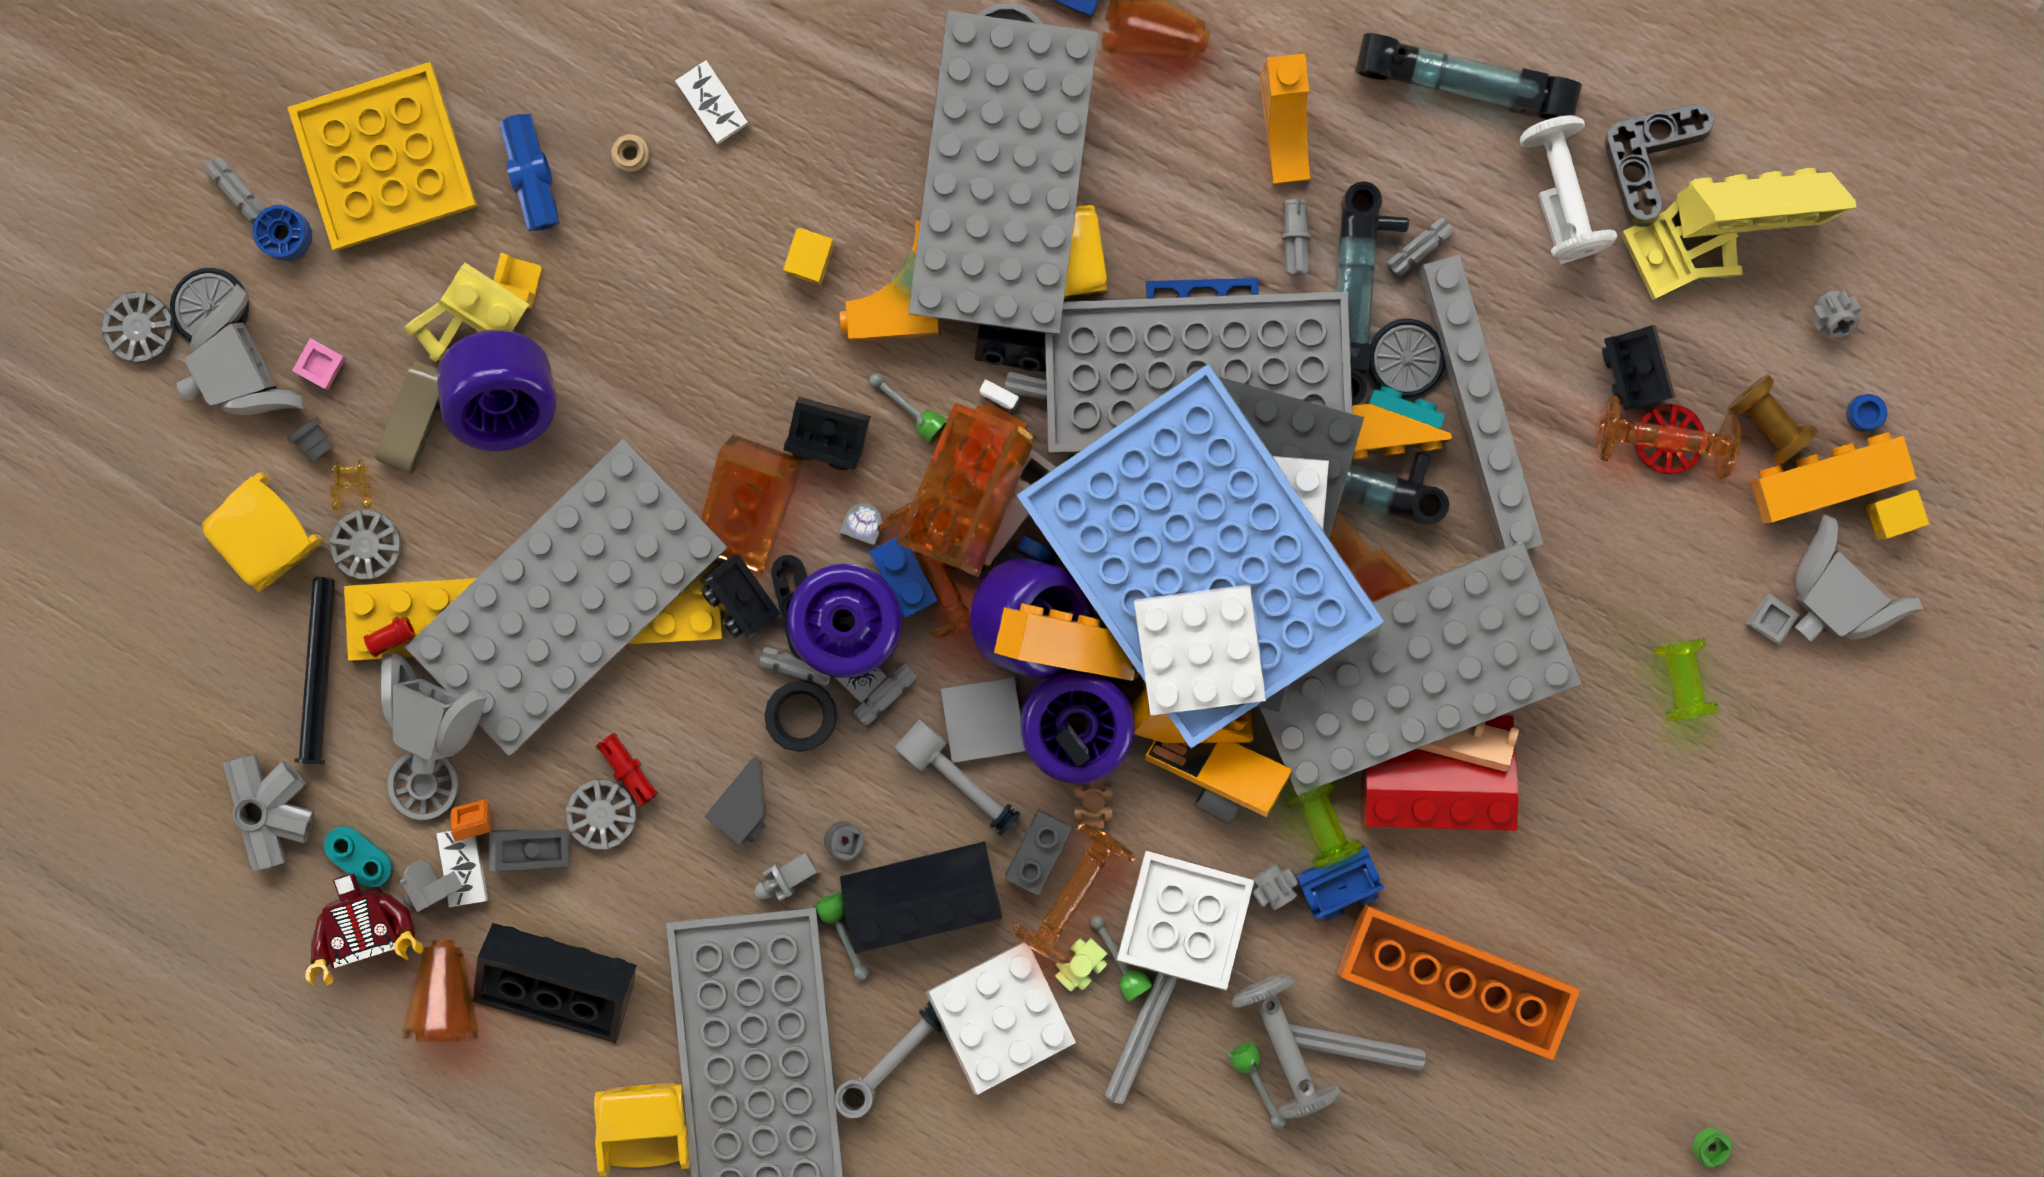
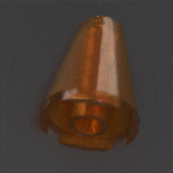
M1111 0L1105 19L1109 21L1110 33L1104 31L1102 33V50L1110 54L1194 58L1198 51L1202 53L1205 51L1210 33L1208 30H1205V22L1168 0Z
M432 940V947L424 948L402 1030L403 1040L408 1041L411 1039L412 1033L416 1034V1041L458 1042L459 1037H466L468 1033V1041L479 1040V1029L463 950L460 947H455L454 940Z

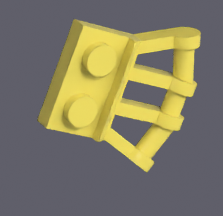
M1677 198L1664 212L1659 214L1654 224L1648 227L1634 225L1620 233L1652 300L1695 279L1743 276L1742 266L1738 265L1736 238L1739 237L1738 234H1719L1716 238L1687 251L1680 238L1683 235L1682 226L1680 225L1675 228L1672 218L1679 211ZM1719 246L1722 247L1723 266L1694 267L1692 259Z
M464 263L440 301L410 321L404 329L409 335H415L430 354L429 359L437 363L441 361L447 352V347L463 322L476 329V333L488 330L513 331L529 304L472 266ZM448 311L454 315V318L438 342L426 324L443 312Z

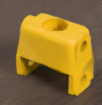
M1094 205L1077 206L1075 209L1064 301L1108 292L1101 235Z
M259 472L246 480L201 524L203 534L239 577L257 592L265 590L288 570L300 564L321 546V543L324 541L317 534L307 536L293 511L267 486L271 478L267 473Z
M661 1083L609 1088L606 1091L595 1092V1147L597 1170L600 1177L609 1174L611 1165L640 1168L680 1161L681 1169H689L690 1157L682 1084Z

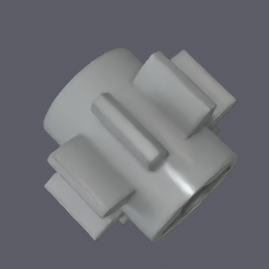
M1845 291L1828 292L1821 296L1816 306L1813 307L1816 316L1812 320L1819 332L1826 331L1829 337L1849 335L1855 330L1857 323L1861 321L1857 313L1862 309L1855 296L1848 298Z
M1276 863L1253 878L1258 887L1254 888L1252 893L1262 907L1269 903L1272 909L1276 910L1297 896L1292 887L1299 884V882L1288 867L1281 871Z

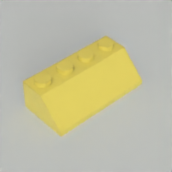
M1816 168L1797 170L1793 172V176L1783 177L1781 171L1767 172L1759 175V179L1748 180L1746 174L1726 177L1724 182L1713 183L1712 178H1700L1690 181V187L1677 193L1683 238L1821 225L1856 208L1855 199L1832 172L1817 173Z

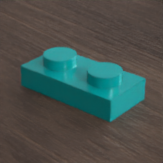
M1382 386L1380 391L1374 389L1369 393L1366 404L1376 405L1438 429L1442 426L1445 414L1436 412L1438 406L1431 402L1417 399L1414 404L1401 399L1403 393Z

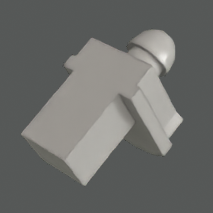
M807 852L782 867L777 862L763 872L767 880L765 882L761 881L756 885L754 894L758 899L766 900L776 893L778 900L782 901L795 892L793 886L817 873L818 869Z
M423 860L410 863L405 869V878L400 880V884L406 891L403 897L404 903L409 907H415L417 912L463 888L455 871L437 879L430 864Z

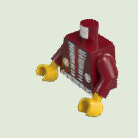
M349 873L333 879L339 899L328 903L317 918L311 942L312 965L306 970L305 977L314 988L316 976L324 973L323 980L328 986L333 982V975L326 968L329 964H331L333 969L393 949L397 955L408 960L406 950L410 945H412L415 952L418 954L422 953V943L414 938L415 930L409 909L391 894L383 893L379 887L361 892L355 873Z

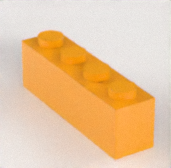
M1886 432L1867 438L1868 446L1855 449L1854 444L1850 443L1831 449L1833 456L1819 460L1818 454H1813L1796 459L1797 467L1783 471L1780 464L1760 470L1761 478L1751 480L1750 483L1762 523L1776 522L1917 479L1904 436L1891 438L1890 433Z
M1021 603L1020 610L1004 607L994 653L1018 660L1133 681L1135 671L1132 670V662L1108 627L1100 626L1101 619L1079 615L1077 622L1071 621L1073 614L1050 609L1049 616L1043 615L1044 608Z

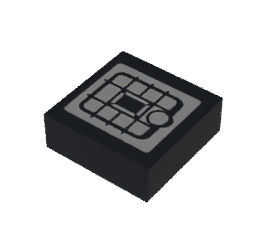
M1068 722L1057 729V742L1076 766L1080 767L1090 759L1091 751Z

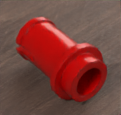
M396 616L392 619L393 623L364 636V642L372 656L376 658L381 653L401 643L408 645L411 642V638L415 637L416 633L406 616L401 619Z

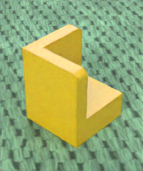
M798 228L795 232L783 271L786 275L821 286L835 246L834 240Z
M501 253L493 281L529 304L527 309L532 310L543 269L540 265L515 259L508 254Z
M1911 490L1864 505L1876 540L1888 539L1930 524L1918 490Z

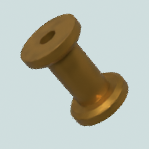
M1767 374L1740 394L1727 409L1732 415H1740L1746 412L1776 445L1777 448L1773 452L1772 459L1777 465H1780L1804 448L1817 435L1819 430L1813 424L1798 425L1769 392L1773 387L1774 379Z

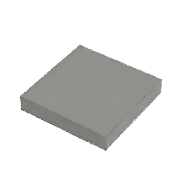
M1014 677L940 689L952 763L1026 751L1021 737V715Z

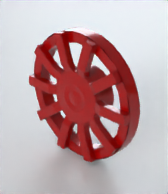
M1665 404L1649 410L1640 419L1635 429L1634 446L1638 457L1649 469L1661 474H1677L1687 471L1700 459L1705 448L1706 433L1700 419L1693 411L1680 405ZM1671 410L1670 421L1666 425L1659 412ZM1677 412L1687 416L1679 426L1675 425ZM1653 416L1660 426L1658 429L1646 425L1647 421ZM1692 421L1697 431L1684 433L1683 429ZM1642 431L1653 434V440L1641 442ZM1698 436L1697 447L1686 443L1687 438ZM1655 446L1656 452L1648 458L1643 448ZM1683 448L1695 453L1689 461H1687L1681 451ZM1675 453L1683 466L1671 468L1672 454ZM1661 454H1666L1665 467H1660L1654 463Z

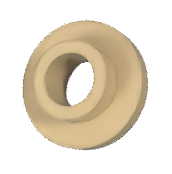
M633 134L623 135L612 146V160L619 169L625 172H636L642 169L648 162L649 148L641 137ZM628 148L637 149L635 159H625L624 153Z

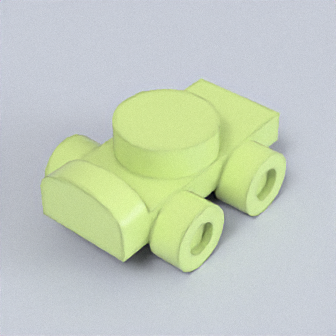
M1079 938L1070 948L1075 955L1070 959L1064 954L1055 963V966L1060 970L1055 977L1071 992L1076 986L1084 990L1092 981L1088 976L1093 970L1096 974H1099L1107 965L1103 960L1107 952L1092 938L1086 943Z

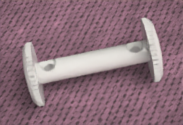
M1574 115L1560 116L1535 124L1525 130L1520 137V144L1523 147L1544 145L1547 150V158L1571 239L1561 242L1552 248V256L1559 260L1577 259L1600 252L1610 247L1617 238L1616 231L1614 230L1594 232L1591 230L1571 154L1566 144V138L1575 135L1585 127L1584 120Z

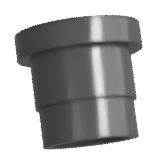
M315 417L286 438L290 444L295 443L310 463L334 447L319 426L322 422L318 417Z

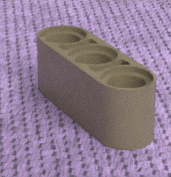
M419 360L412 364L379 442L375 455L377 461L409 474H413L418 467L441 412L437 387V367Z

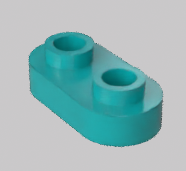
M341 826L333 829L326 836L324 851L327 857L348 874L355 873L357 881L362 885L378 887L388 882L392 877L394 862L391 856L356 828ZM339 839H344L348 843V850L345 853L340 852L337 848ZM369 862H374L378 866L376 875H370L367 872L366 867Z

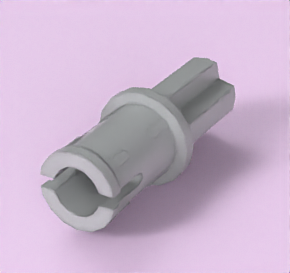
M1297 199L1283 202L1285 233L1281 235V240L1285 241L1286 273L1292 276L1304 275L1308 271L1307 240L1311 239V234L1307 233L1308 201L1302 199L1299 200V203H1297Z

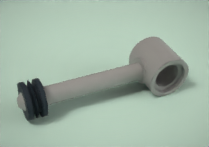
M919 718L894 747L921 771L931 763L993 819L989 826L991 828L996 826L995 831L999 829L998 834L1000 836L1006 830H1011L1016 825L1015 820L1020 813L1018 811L1014 813V809L1010 810L1012 807L1010 804H1007L1004 808L1001 807L941 753L947 742Z
M930 1001L927 1003L928 1008L924 1007L925 1011L922 1009L919 1011L923 1019L864 1078L861 1076L850 1078L839 1086L835 1094V1105L843 1116L859 1118L865 1115L874 1104L875 1088L933 1029L938 1033L942 1031V1025ZM847 1089H860L865 1095L864 1105L859 1108L849 1106L845 1100Z

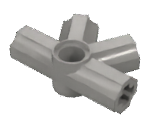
M257 753L223 762L235 806L233 819L236 825L241 828L252 871L285 863L286 858L280 837L305 843L314 822V810L287 804L307 784L303 775L293 766L282 761L264 779ZM250 803L257 804L262 811L261 820L258 822L252 820L247 813Z

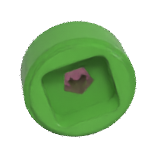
M1715 1127L1702 1130L1695 1137L1692 1144L1693 1155L1706 1167L1720 1166L1729 1158L1732 1151L1730 1138Z

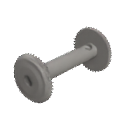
M1281 974L1260 980L1242 989L1234 995L1232 1004L1233 1007L1239 1008L1256 1003L1295 1096L1294 1099L1282 1105L1277 1112L1282 1118L1296 1119L1314 1113L1333 1103L1338 1098L1340 1089L1337 1085L1315 1088L1276 995L1290 987L1294 983V979L1287 974ZM1268 1001H1270L1272 1004L1271 1009L1267 1010L1266 1003ZM1305 1083L1306 1089L1302 1092L1300 1086Z

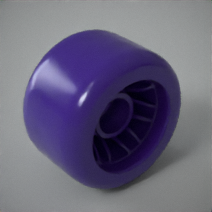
M507 330L478 332L452 345L440 361L437 371V387L442 418L449 432L463 444L485 451L511 450L534 441L550 426L556 412V393L551 365L544 350L531 338Z
M1028 558L1011 559L993 568L978 586L970 611L971 633L980 653L990 663L1000 668L1030 677L1046 678L1067 670L1066 668L1014 659L994 653L1004 607L1020 610L1021 603L1044 608L1043 615L1049 616L1050 609L1073 614L1071 621L1076 622L1079 615L1093 617L1092 604L1068 569Z
M847 563L833 564L813 572L798 586L789 604L787 628L795 651L807 665L828 676L851 678L875 670L892 655L901 637L903 614L896 593L882 576L860 565ZM843 609L852 612L855 618L853 628L847 632L839 631L834 625L835 614Z
M1067 669L1057 675L1042 678L1028 693L1020 717L1021 737L1029 758L1043 773L1065 783L1085 784L1108 776L1124 761L1133 743L1135 723L1132 708L1121 687L1109 676ZM1073 713H1081L1087 718L1085 728L1076 732L1091 751L1090 759L1080 767L1075 765L1056 740L1057 729L1064 725L1067 718Z

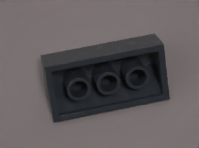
M985 841L840 876L845 914L855 954L1002 918L1001 905Z
M492 923L477 957L473 1002L616 1043L633 989L637 965L621 958H612L591 952L583 947H574L560 943L549 937H540L519 931L511 926Z

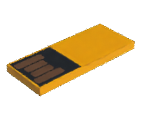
M1154 740L1145 755L1146 761L1265 817L1268 816L1292 773V769L1237 743H1199L1190 748L1188 743H1162Z

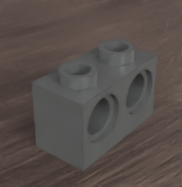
M1038 808L1005 874V879L1039 896L1072 830V825Z

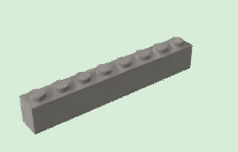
M1460 254L1424 264L1417 270L1434 330L1438 333L1445 358L1446 372L1497 548L1501 550L1523 541L1526 550L1544 545Z

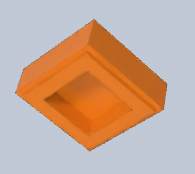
M487 799L451 809V834L455 842L491 832V807Z

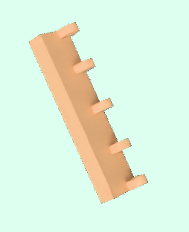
M1485 722L1417 749L1508 772L1519 729L1511 727L1510 731L1485 725Z

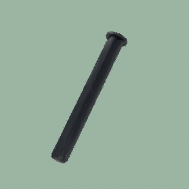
M315 577L312 583L299 758L294 759L296 763L325 764V760H321L335 591V580L327 577Z

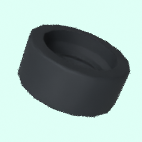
M801 680L786 683L775 690L767 701L764 717L766 729L777 744L787 750L803 752L813 750L827 741L835 729L837 712L835 702L827 690L816 683ZM792 695H810L818 701L822 708V724L818 731L810 737H792L780 725V707Z

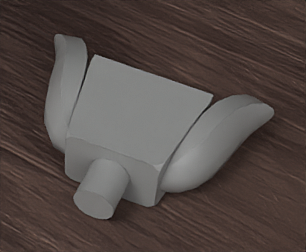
M236 284L228 297L205 318L194 332L189 345L191 354L185 358V363L192 375L177 382V389L186 402H190L203 395L209 406L219 405L226 413L237 416H251L286 408L304 409L302 394L287 389H271L277 386L244 323H237L245 311L248 293Z
M1822 514L1818 530L1804 553L1796 573L1795 587L1799 593L1796 601L1808 613L1794 629L1804 639L1811 643L1824 628L1836 637L1841 638L1844 636L1851 640L1865 639L1881 632L1910 614L1924 611L1919 598L1902 597L1890 600L1839 551H1834L1838 537L1837 520Z
M385 653L382 655L381 702L385 718L393 729V742L396 746L413 753L411 766L413 772L431 774L434 772L435 760L455 755L471 740L480 721L487 697L478 689L472 690L462 697L449 693L428 681L417 679L411 666L399 653Z

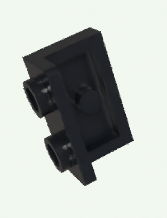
M979 324L975 360L990 365H1006L1022 368L1027 371L1046 372L1045 333Z
M1656 325L1604 339L1606 347L1602 348L1603 359L1606 367L1613 370L1616 383L1612 384L1613 395L1618 405L1622 404L1624 411L1675 397Z
M798 397L789 435L784 443L783 450L792 453L794 457L801 460L816 459L827 462L830 467L838 470H854L862 456L871 416Z
M734 553L699 579L704 585L700 590L711 607L719 606L726 616L722 622L735 639L740 636L742 640L749 641L754 637L755 632L781 614L738 553Z

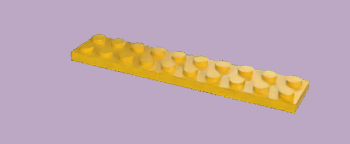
M719 564L710 565L629 644L723 639L722 611L718 605L713 608L706 601L700 591L704 585L699 580ZM477 578L344 586L348 661L382 659V655L385 653H399L402 657H414L405 648L407 645L401 643L375 658L367 649L364 636L393 623L392 619L396 616L400 619L406 616L413 625L417 636Z

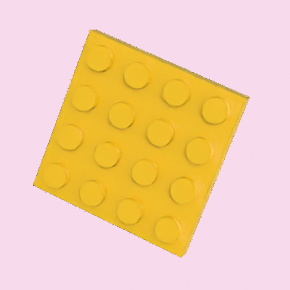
M431 62L287 107L332 250L346 249L478 207L438 78Z

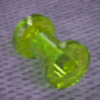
M1705 637L1681 640L1652 647L1653 654L1656 657H1666L1675 701V707L1669 708L1665 713L1667 721L1691 719L1720 712L1716 702L1705 700L1696 651L1705 648Z
M1334 782L1325 783L1300 795L1294 793L1284 800L1288 808L1301 809L1320 853L1316 854L1312 860L1315 869H1321L1340 862L1358 853L1363 848L1360 840H1347L1327 795L1334 791Z

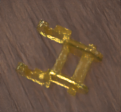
M362 459L358 460L357 465L341 466L340 461H335L334 467L331 468V472L335 475V485H330V496L334 500L332 502V509H339V490L343 489V487H361L362 495L365 496L363 505L365 508L371 507V484L365 483V471H368V466H364ZM357 473L358 481L342 482V474Z

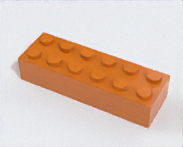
M1369 904L1361 906L1336 971L1343 979L1550 1060L1555 1058L1581 991L1571 983Z

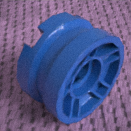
M274 205L265 208L257 216L253 224V237L256 245L262 252L278 260L291 261L301 257L308 250L312 242V230L309 221L301 213L287 206ZM280 226L288 228L289 231L288 236L283 240L277 239L280 233Z

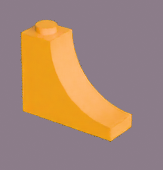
M1303 53L1268 57L1260 73L1272 186L1308 182L1311 178L1307 143L1309 82L1306 56Z
M915 221V239L912 251L900 273L878 292L865 298L846 301V311H840L841 334L848 333L850 342L940 336L938 319L908 315L920 221Z

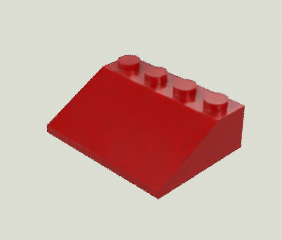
M1501 715L1485 721V725L1510 731L1511 727L1514 728V716ZM1516 745L1514 746L1508 772L1420 749H1414L1363 769L1361 824L1365 827L1518 831Z

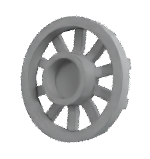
M131 292L121 295L107 307L103 318L102 333L109 349L120 358L131 362H148L156 359L167 350L174 336V323L169 308L162 300L148 293ZM140 298L137 312H134L129 300ZM146 299L156 304L147 314H144ZM122 304H124L128 313L126 317L116 311ZM161 310L166 321L154 322L152 317ZM114 316L122 321V325L110 326L112 317ZM167 327L164 339L155 334L156 328ZM123 331V335L114 342L111 332ZM129 339L131 341L126 354L118 347ZM150 339L160 343L159 347L152 352L147 343ZM137 343H141L145 355L134 356Z
M357 510L347 514L336 524L329 539L330 551L335 564L345 574L356 579L370 580L385 575L395 566L401 553L402 543L398 528L386 515L373 510ZM362 516L374 517L369 529L365 530ZM354 518L357 520L359 529L357 532L347 524ZM379 520H381L389 528L377 534L374 531ZM342 528L352 536L350 540L338 538ZM392 533L394 545L382 544L381 539ZM337 544L349 545L350 550L339 555ZM381 550L393 551L388 562L380 555ZM354 555L356 557L349 569L342 560ZM373 558L383 566L382 569L374 573L371 559ZM361 559L365 560L367 572L365 574L355 572Z
M409 752L393 765L389 773V797L393 805L407 817L417 820L436 818L444 814L456 800L459 791L458 773L447 757L438 759L439 762L435 765L434 772L431 774L413 772L409 776L398 772L405 762L411 769L413 753ZM445 765L450 774L437 777L436 774ZM395 778L407 781V787L395 790ZM452 780V790L439 787V783ZM409 792L411 797L403 805L397 795ZM436 793L449 796V799L443 806L435 796ZM429 798L437 808V811L427 813V799ZM416 799L421 801L420 813L409 810Z
M607 779L592 780L581 785L571 795L566 807V821L571 834L582 845L592 849H610L621 844L630 836L637 820L636 804L630 792L621 784ZM593 786L596 799L594 802L583 792ZM600 786L611 787L606 799L601 797ZM618 790L626 800L614 805L611 801ZM578 797L588 805L587 809L574 807ZM626 805L629 806L630 817L617 815L618 809ZM573 813L586 815V819L574 824ZM615 821L628 823L624 833L614 825ZM589 824L591 827L584 838L577 829ZM606 828H610L618 839L607 843ZM596 829L600 830L601 843L590 841Z

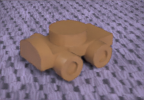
M1105 777L1090 783L1075 784V798H1082V806H1074V821H1082V828H1104V821H1112V806H1104L1105 799H1112V784H1105Z

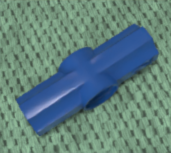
M529 113L506 117L504 120L499 121L509 161H506L513 190L519 196L527 230L531 232L552 228L560 224L556 203L550 187L553 184L552 175L545 153L541 152L532 115Z

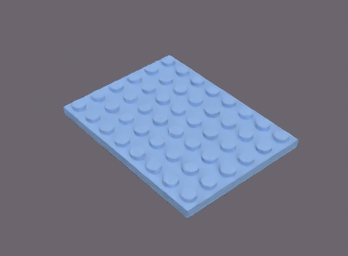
M1210 364L1198 370L1017 494L1019 500L1144 681L1145 674L1134 605L1136 599L1250 585L1266 699L1384 622L1377 608ZM1261 702L1167 714L1190 748H1193Z

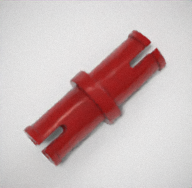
M613 733L603 739V743L599 742L596 748L614 770L613 777L617 782L622 781L637 802L638 807H641L648 803L651 798L656 797L659 792L655 790L639 768L642 764L638 758L633 759L617 737L618 735Z

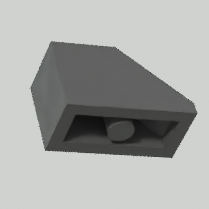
M757 757L752 758L704 816L738 845L743 843L745 839L752 843L766 826L761 822L766 815L762 761Z

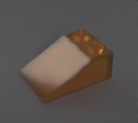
M734 434L719 450L701 519L729 547L720 558L726 560L734 553H738L748 568L761 573L764 572L795 488L802 463L801 459Z

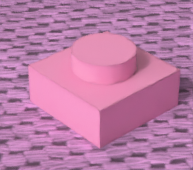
M310 338L292 371L329 390L346 357Z

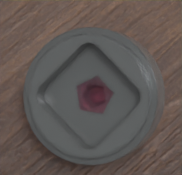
M840 821L829 827L824 837V845L830 855L839 860L847 861L855 858L861 852L864 845V837L857 826L846 821Z

